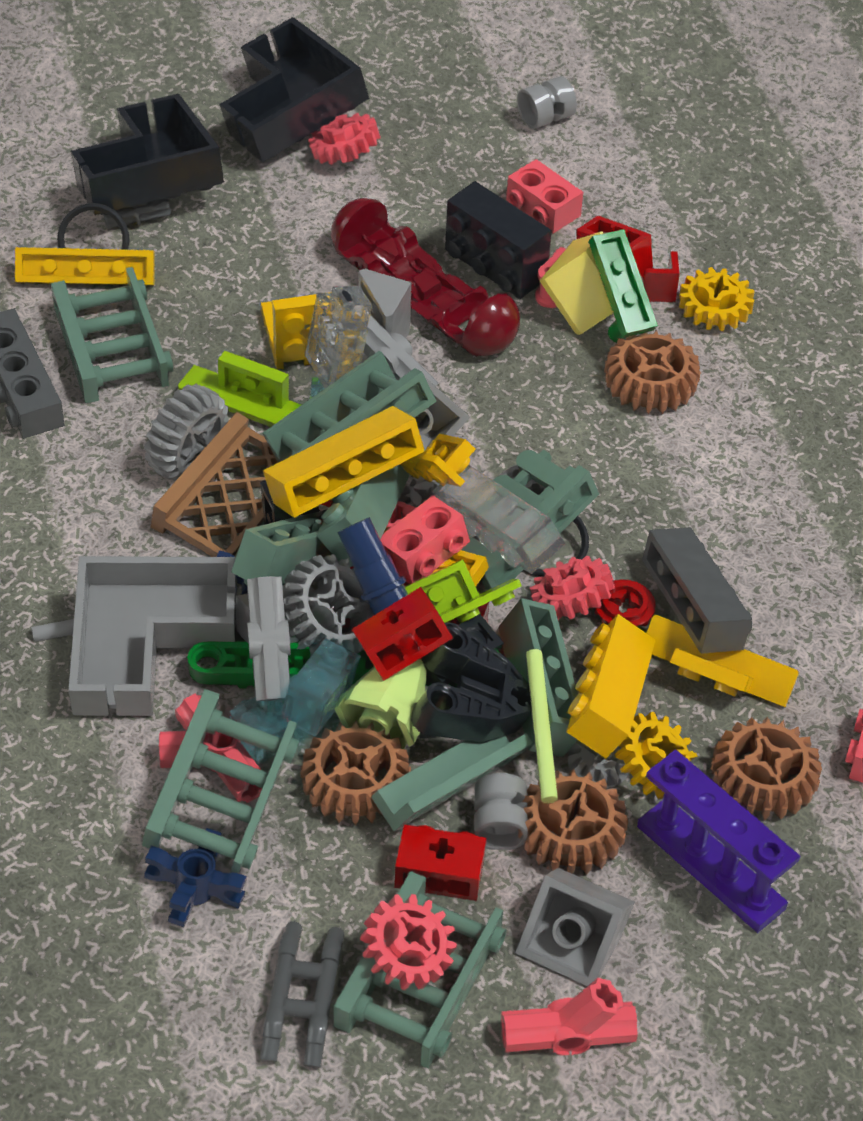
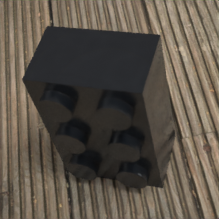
M476 181L447 200L445 250L453 258L460 259L472 267L477 274L484 275L496 283L501 290L509 292L519 299L540 285L538 269L549 260L551 229Z

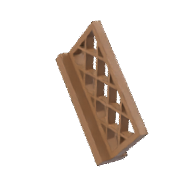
M236 412L153 507L152 529L162 534L169 530L211 557H216L219 550L225 551L212 543L211 535L230 534L232 544L225 552L232 555L238 552L245 529L260 526L264 521L262 499L254 498L252 488L261 487L260 482L266 479L265 477L249 478L247 467L265 465L267 469L272 464L279 463L265 437L248 427V418ZM250 442L262 450L263 456L244 457L242 448ZM240 467L243 479L224 481L222 475L224 469ZM246 489L248 500L229 502L226 490ZM220 491L223 503L203 504L201 495L204 492ZM251 509L253 519L250 522L234 523L232 511ZM225 512L228 524L208 526L206 514ZM199 515L202 527L188 528L179 521L183 516Z

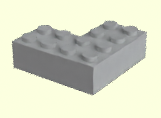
M79 556L68 690L72 715L109 716V709H116L117 716H153L157 648H192L194 645L206 641L236 642L237 575L231 572L236 557Z

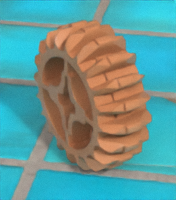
M657 329L653 334L642 333L638 336L633 335L626 339H618L617 344L611 347L604 368V372H606V387L611 388L612 397H620L621 405L631 402L634 411L640 406L645 407L648 414L653 408H658L663 414L667 406L676 411L680 403L687 405L690 396H694V393L697 391L701 375L698 356L694 355L693 347L684 346L683 338L672 339L671 333L665 336L659 335Z
M768 716L760 724L751 717L747 721L746 726L736 722L732 731L725 730L721 736V741H718L717 745H715L714 758H712L711 763L712 774H714L713 781L739 804L746 806V810L751 814L755 810L762 811L761 814L764 820L770 816L772 811L782 820L787 810L796 815L801 809V805L807 806L812 800L815 791L818 790L822 767L821 762L818 761V749L811 748V738L799 737V726L789 730L786 728L784 719L778 725L771 724ZM751 751L752 754L745 755L743 760L735 761L739 756ZM797 774L794 779L782 784L781 780L788 779L789 775Z
M357 720L352 725V728H345L339 722L336 732L325 728L322 738L313 737L310 749H305L301 766L303 791L305 795H309L312 807L321 806V812L324 817L335 811V818L338 823L345 818V815L351 816L355 826L360 820V816H366L373 823L376 818V812L381 815L383 814L371 796L377 790L411 772L407 750L401 749L399 738L390 739V733L385 735V729L380 732L374 731L373 722L367 728H360ZM335 761L337 766L333 768L332 773L326 776L324 773L325 769L331 762ZM385 768L388 773L378 783L375 777L378 776L379 770Z
M574 768L569 773V776H563L556 770L558 800L554 803H543L541 801L539 780L538 785L530 784L527 789V796L522 801L527 802V807L523 808L527 814V821L525 823L528 829L525 850L527 855L537 854L536 860L538 865L549 860L551 861L552 870L563 865L567 866V871L573 874L575 867L581 866V869L588 874L591 871L592 863L603 869L607 858L615 859L619 848H622V845L625 843L628 819L627 815H625L626 807L624 801L618 800L617 789L606 790L605 778L594 782L592 781L591 772L587 773L584 777H578ZM518 829V838L520 839L523 833Z

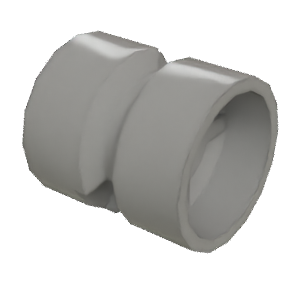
M563 76L544 81L542 85L535 84L521 89L517 94L520 116L531 129L550 124L552 120L558 121L570 117L577 110L574 89Z
M493 773L478 779L475 784L474 810H476V813L474 814V835L487 837L486 849L512 850L522 846L527 840L528 829L525 823L527 821V814L523 809L527 807V802H522L525 796H527V785L523 779L516 775ZM518 829L523 833L520 839L518 838Z

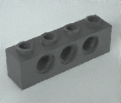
M15 308L0 312V404L6 402L7 407H5L8 422L11 428L18 427L24 439L63 427L65 424L62 402Z

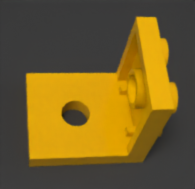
M342 291L261 303V313L277 370L284 369V362L303 360L304 366L318 364L319 357L337 355L338 359H340V348L346 343V334L341 330L346 324V306L341 299ZM321 316H329L331 321L323 322ZM326 324H334L335 330L328 331L331 336H323L321 333L322 330H328ZM305 325H310V327L304 329ZM326 338H333V341H336L335 344H328Z

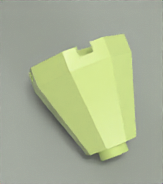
M421 658L383 681L374 666L343 693L334 709L345 728H352L356 720L360 728H367L373 722L374 731L380 732L385 729L384 733L385 735L390 733V739L399 738L401 749H405L407 744L409 747L412 746L420 733L411 722L412 710L424 694L427 671Z

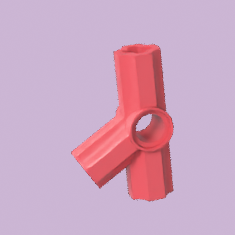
M195 693L183 699L182 704L175 709V716L185 731L160 732V768L172 767L201 698L200 695ZM217 731L214 735L206 734L203 744L209 746V751L260 769L238 739ZM210 769L219 775L238 802L246 801L249 803L260 796L262 788Z
M602 978L594 980L574 998L558 999L550 1003L547 1008L502 1011L501 1013L502 1041L505 1052L553 1049V1052L558 1055H569V1051H571L572 1055L586 1052L592 1045L636 1042L638 1036L635 1006H633L632 1002H623L621 992L615 989L610 980Z

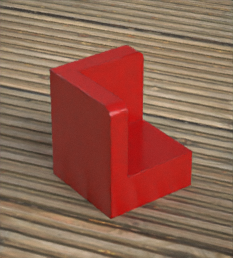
M670 251L668 269H645L644 276L641 279L650 302H676L680 276L677 251Z

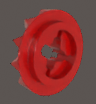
M614 580L615 589L610 590V599H601L602 606L595 608V614L601 617L604 624H609L619 614L636 627H646L651 617L654 616L656 607L654 596L650 590L632 580ZM628 598L630 606L626 612L622 613L619 611V606Z

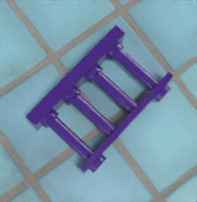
M676 749L648 770L646 778L664 792V797L661 802L638 819L637 827L755 932L759 933L783 913L788 905V901L771 887V884L794 866L801 856Z

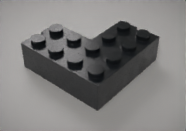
M294 17L269 30L279 60L275 61L268 36L264 33L241 46L250 78L256 83L219 104L229 135L243 147H247V150L262 163L275 157L279 152L294 143L302 141L306 136L322 126L328 125L331 121L335 120L336 116L354 110L358 105L369 99L361 67Z
M178 93L151 100L156 133L151 134L147 104L144 101L117 108L121 139L71 150L70 152L76 185L84 199H86L87 204L98 203L117 211L131 206L142 207L151 201L163 198L174 199L181 196L182 193L194 190H209L214 185L224 183L219 146ZM92 210L94 215H108L101 211Z

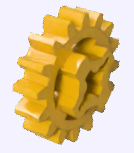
M709 267L706 274L698 269L695 272V278L688 275L686 276L685 284H681L679 308L684 309L683 316L685 318L694 317V325H698L701 322L706 323V330H710L713 325H718L719 330L724 331L727 324L735 329L738 327L739 321L746 323L748 315L752 314L754 290L748 289L750 283L748 280L739 281V273H735L732 276L728 275L726 268H723L721 272L715 273L713 267Z
M650 712L646 716L639 713L634 717L630 734L619 745L621 749L615 753V758L624 760L625 765L620 771L622 773L630 772L633 776L630 782L632 786L640 783L643 785V794L647 796L652 791H655L657 798L662 799L664 792L646 778V772L675 749L690 762L697 757V753L688 750L687 745L692 741L690 738H682L679 735L682 728L680 725L674 728L670 727L669 717L667 716L658 721L655 712Z

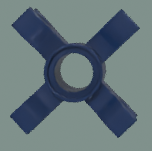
M206 828V831L222 836L221 832ZM151 846L145 857V863L149 865L144 873V878L157 882L167 881L176 884L175 892L169 902V908H172V911L168 917V922L181 927L185 926L193 905L204 904L212 896L219 898L229 906L240 908L245 897L243 887L247 876L234 872L223 873L215 870V862L219 854L198 846V849H190L183 852L179 858L170 855L161 848Z

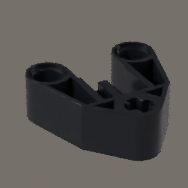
M450 622L445 623L453 639L423 656L421 660L428 670L453 680L457 686L455 688L440 682L431 684L412 710L411 722L413 726L424 735L485 742L517 732L532 714L529 683L508 658L459 625Z

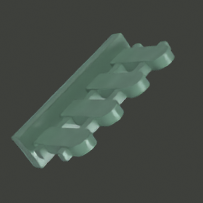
M544 449L539 454L532 450H526L521 452L516 458V463L521 472L514 479L507 475H500L492 480L490 487L495 497L488 504L481 500H474L466 506L465 514L469 520L466 528L470 542L462 548V551L487 558L489 568L481 578L486 590L492 589L510 579H515L599 495L588 470L580 465L576 468L569 465L564 470L551 462L552 457L550 453ZM531 479L546 488L540 495L525 487ZM506 504L520 513L513 521L499 512ZM480 529L494 538L488 546L473 538Z

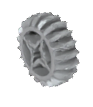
M187 384L182 390L177 389L173 398H167L164 407L158 409L156 419L151 421L153 424L152 428L146 434L149 440L145 443L144 449L146 450L145 459L149 462V466L161 476L176 481L228 422L229 417L226 415L228 407L225 405V400L211 389L198 384L193 386Z
M335 554L328 555L325 558L319 555L312 557L306 562L302 561L295 566L296 569L286 575L284 579L286 584L282 586L284 612L286 613L285 619H288V624L291 628L289 630L290 637L296 636L299 639L297 649L309 647L310 658L322 655L324 661H332L335 658L345 660L352 656V654L356 655L364 650L352 629L374 616L368 601L363 602L361 595L364 593L353 572L355 569H350L349 558L337 561ZM317 582L318 589L314 591L315 596L308 597L311 583ZM348 618L350 619L349 630L347 634H342V626L345 625V619Z

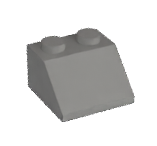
M557 868L544 877L515 953L588 986L594 980L600 978L622 937L635 902L561 868Z

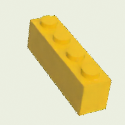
M391 406L263 470L273 504L295 518L425 452L416 419L402 410Z
M619 614L608 625L602 623L592 635L590 643L593 644V648L583 662L586 670L575 686L579 693L567 712L571 715L566 732L605 759L630 734L656 642L653 637Z

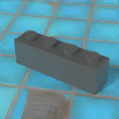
M692 528L649 530L642 561L700 653L744 650L747 636L752 630L751 614L745 609L735 590L729 585L719 566L710 557L704 544L700 542Z

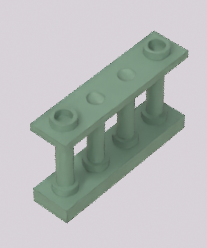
M133 267L126 268L127 286L76 296L75 293L69 294L65 281L51 283L54 310L85 404L99 401L98 387H102L103 383L157 372L161 386H169L168 372H173L172 358L169 351L163 352L145 302L147 300L145 283L143 279L137 280ZM131 300L134 310L86 320L83 317H76V314H79V310ZM137 323L140 324L143 333L94 344L91 341H84L88 333ZM148 347L151 358L105 368H100L99 365H92V362H95L97 357Z
M378 351L264 431L263 435L277 461L281 462L391 406L415 418L437 401L422 371L414 368L399 380H396L383 352Z
M204 689L145 828L142 846L149 849L151 846L159 848L163 838L171 840L173 836L234 859L230 873H240L242 867L250 870L256 855L258 845L253 844L252 840L284 761L291 764L296 753L299 740L294 739L293 735L297 723L289 720L283 738L274 736L223 717V712L216 709L220 694ZM217 731L275 753L276 755L269 773L209 751V746L203 744L206 734L214 735ZM201 766L262 788L255 808L193 785L194 781L188 779L192 768L200 769ZM187 801L248 823L241 844L179 821V816L173 814L178 802L186 804Z
M410 871L398 892L403 903L411 894L416 895L417 905L423 906L429 900V896L425 895L426 877ZM432 903L430 911L433 914L441 911L446 913L441 921L443 926H453L454 931L477 940L468 959L453 952L449 955L453 962L447 969L459 974L450 993L429 984L419 990L414 981L406 990H401L400 980L396 978L387 985L384 983L387 973L383 970L373 973L371 968L376 963L375 959L363 958L362 955L334 1005V1027L350 1033L357 1020L364 1022L366 1019L422 1044L420 1065L429 1069L435 1055L442 1058L447 1051L452 1038V1033L449 1032V1029L491 951L497 954L504 942L507 930L502 928V909L495 907L487 924L483 925ZM384 985H387L441 1010L432 1027L429 1028L372 1003L373 998L370 996L376 986L382 988Z

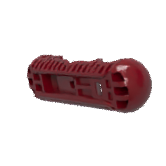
M358 198L348 202L339 210L332 222L331 238L334 249L341 257L354 265L358 270L368 269L411 282V309L471 355L476 357L495 355L511 345L519 331L520 315L516 302L508 294L498 293L489 298L486 289L482 286L473 289L457 276L445 274L435 258L419 246L416 233L408 226L393 228L389 224L387 208L379 200ZM469 320L465 328V331L458 327L465 321Z

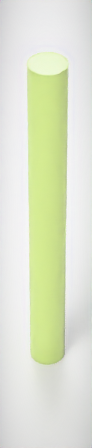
M532 649L526 652L541 801L543 803H554L558 800L543 658L541 650Z

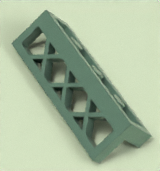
M527 733L512 742H509L506 736L485 742L464 740L377 790L371 798L393 831H396L404 826V824L406 825L472 786L478 779L492 774L509 764L533 742Z

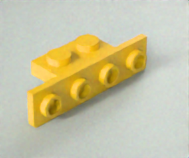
M439 433L426 448L425 452L400 465L416 479H419L421 476L430 483L435 480L442 486H445L447 483L461 487L465 481L458 474L463 472L469 465L471 460L469 457L475 451V448L466 439Z
M659 615L652 617L646 632L656 640L652 655L680 666L677 674L697 682L700 681L701 676H705L716 681L714 689L736 697L738 690L780 706H787L799 675L797 669L746 649L701 654L682 624Z

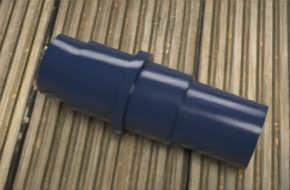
M370 517L337 532L355 569L353 572L364 593L361 595L363 602L368 601L374 615L408 595L404 586L406 579L404 576H399L390 554L387 555Z

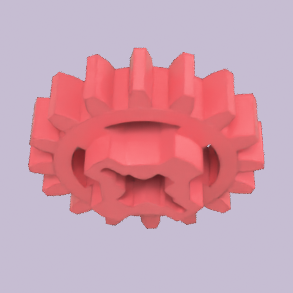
M355 113L352 117H347L344 114L336 116L335 120L331 121V123L322 126L320 131L311 133L313 138L308 139L315 160L319 159L321 164L329 161V164L333 165L338 160H341L343 164L351 162L353 159H358V154L361 152L369 153V147L377 145L376 140L380 138L375 118H370L369 114L361 117L359 113Z
M585 556L582 560L571 557L566 564L558 561L556 562V568H545L543 570L545 576L534 578L535 585L530 587V592L532 594V601L554 605L558 620L562 616L568 617L571 620L575 617L576 613L581 612L583 615H588L589 608H600L602 606L600 600L610 599V590L615 589L608 564H603L600 558L591 561L590 556Z
M397 894L392 897L388 904L384 901L380 902L374 909V913H371L365 920L364 924L367 929L360 936V940L370 945L362 953L363 958L375 959L376 963L371 968V971L373 973L381 970L386 972L384 983L387 985L396 978L400 980L401 990H406L413 981L416 987L421 990L429 983V980L433 983L437 982L444 974L443 971H446L452 964L453 959L449 955L457 948V943L447 940V938L454 931V927L442 925L441 921L446 915L444 911L436 914L430 911L432 908L431 900H427L423 906L417 905L415 894H411L405 903Z

